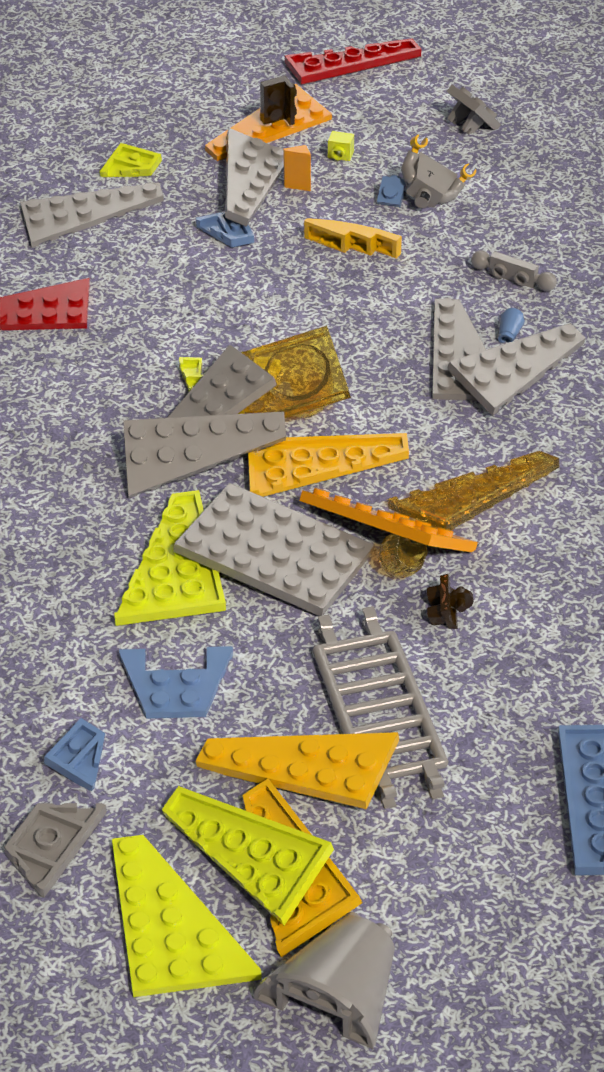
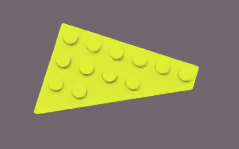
M199 490L172 493L168 501V507L162 513V520L158 528H155L149 540V547L145 549L142 555V562L139 568L135 569L128 584L129 588L122 596V603L118 612L114 613L115 626L226 611V601L219 572L174 552V543L204 511Z
M144 835L112 839L133 997L262 980L260 967Z

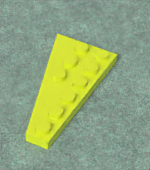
M180 786L176 788L162 808V812L170 822L284 926L334 851L332 843Z

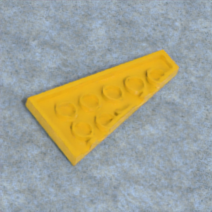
M407 433L286 437V440L248 453L250 492L264 497L408 459Z

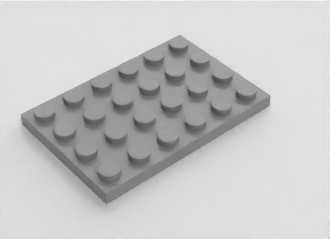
M229 483L174 543V552L311 613L323 616L373 553L375 545Z

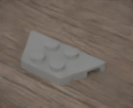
M37 803L4 846L5 855L35 891L45 898L105 816L106 805L96 803V808H77V803H64L62 805Z

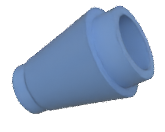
M508 308L501 314L499 342L509 343L515 340L525 323L524 315L520 310Z

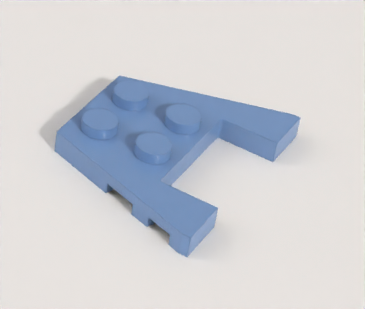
M233 646L207 647V669H159L146 671V649H119V657L146 719L206 717L218 691V686L226 673L229 661L233 657Z

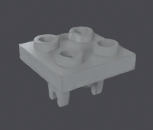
M453 84L446 91L457 101L448 116L450 122L453 124L460 123L470 113L462 127V130L468 135L474 133L483 123L493 130L499 129L501 124L495 119L497 114L486 107V104L478 97L471 98L472 94L464 87L458 89Z

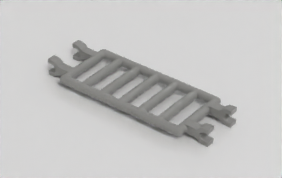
M374 606L362 608L365 620H362V623L368 635L338 641L329 614L318 616L320 625L318 632L323 643L313 647V654L342 733H387L421 726L425 736L399 741L393 755L430 748L434 758L386 768L377 787L384 809L397 807L394 797H397V792L390 779L423 773L432 800L443 798L442 788L445 787V783L438 770L447 767L448 759L397 634L394 631L382 632ZM388 643L391 650L389 653L329 664L327 654ZM396 663L399 673L337 684L334 677L337 674ZM404 684L408 692L407 694L345 705L342 698L343 695ZM413 705L416 715L353 727L350 720L352 716Z

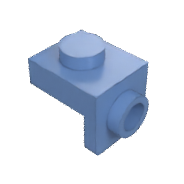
M397 175L383 176L377 204L401 207L404 192H406V182L404 179Z

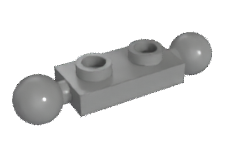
M479 250L471 257V263L476 269L483 270L488 267L489 274L494 275L496 278H503L520 286L534 288L537 284L545 292L551 291L556 287L557 279L555 275L551 272L538 274L539 265L496 251L490 256L486 251Z

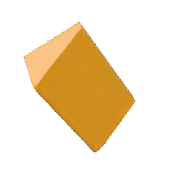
M307 146L283 148L284 187L311 191V154Z

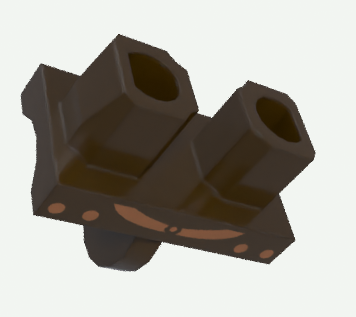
M448 574L440 575V585L427 587V597L432 606L427 608V615L431 625L446 623L448 629H458L457 610L464 612L473 605L474 597L472 592L462 586L457 587V589L450 587V577Z

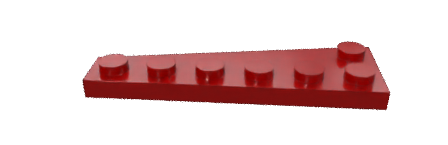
M413 38L366 44L363 49L350 46L345 47V51L333 52L332 49L324 50V54L312 55V52L284 55L286 66L301 84L421 57L422 49Z

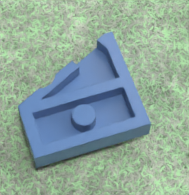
M225 212L196 217L197 228L231 248L254 243V234L249 225L246 227L225 218Z
M80 718L45 755L44 764L74 783L93 791L105 733Z

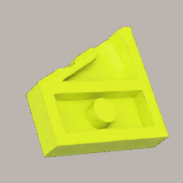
M120 143L99 171L100 176H151L162 162V157L160 153Z

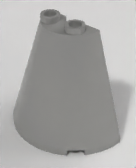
M351 911L265 977L256 988L253 999L281 1011L284 1010L289 1002V996L343 1018V1037L373 1049L377 1041L395 946L391 939L392 931L385 924H375Z

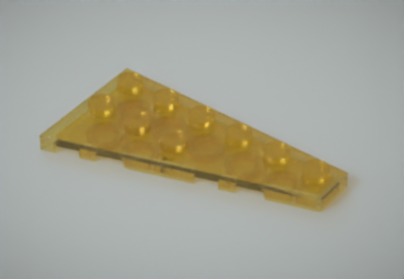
M536 451L511 459L510 465L497 467L492 465L486 467L485 473L476 476L474 472H470L436 483L434 485L435 489L429 491H421L419 489L411 491L408 498L401 500L397 496L387 499L388 509L410 516V518L431 523L432 527H441L452 531L457 526L473 519L476 515L492 508L495 504L511 497L514 493L530 486L533 482L560 467L559 458L542 451Z

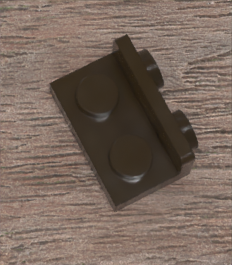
M285 75L260 82V120L263 124L283 119L289 125L295 124V115L297 114L295 97L297 96V89L295 84L291 83Z

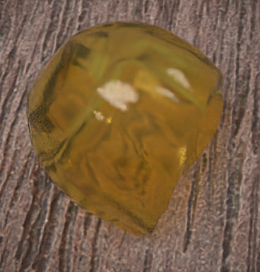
M390 534L385 537L378 550L380 567L388 575L395 578H407L416 574L422 568L427 556V546L419 542L411 543L409 539L396 534Z

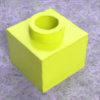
M332 131L328 139V158L350 161L354 153V134Z

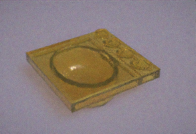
M327 326L241 352L272 375L277 383L275 387L244 409L245 414L284 412L285 418H309L322 412L329 404L351 398Z

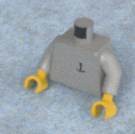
M419 134L412 137L410 140L412 150L408 151L401 167V172L406 182V193L415 198V205L419 208L435 207L437 203L445 204L454 200L466 185L464 182L470 180L476 174V169L469 175L465 171L469 163L460 170V177L458 179L456 178L458 174L422 152L417 154L419 149L424 148L428 144L427 138H424L421 145H419L417 142Z

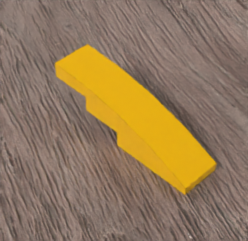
M312 218L304 220V238L346 253L351 248L370 256L375 251L393 258H397L401 254L402 236L355 223Z

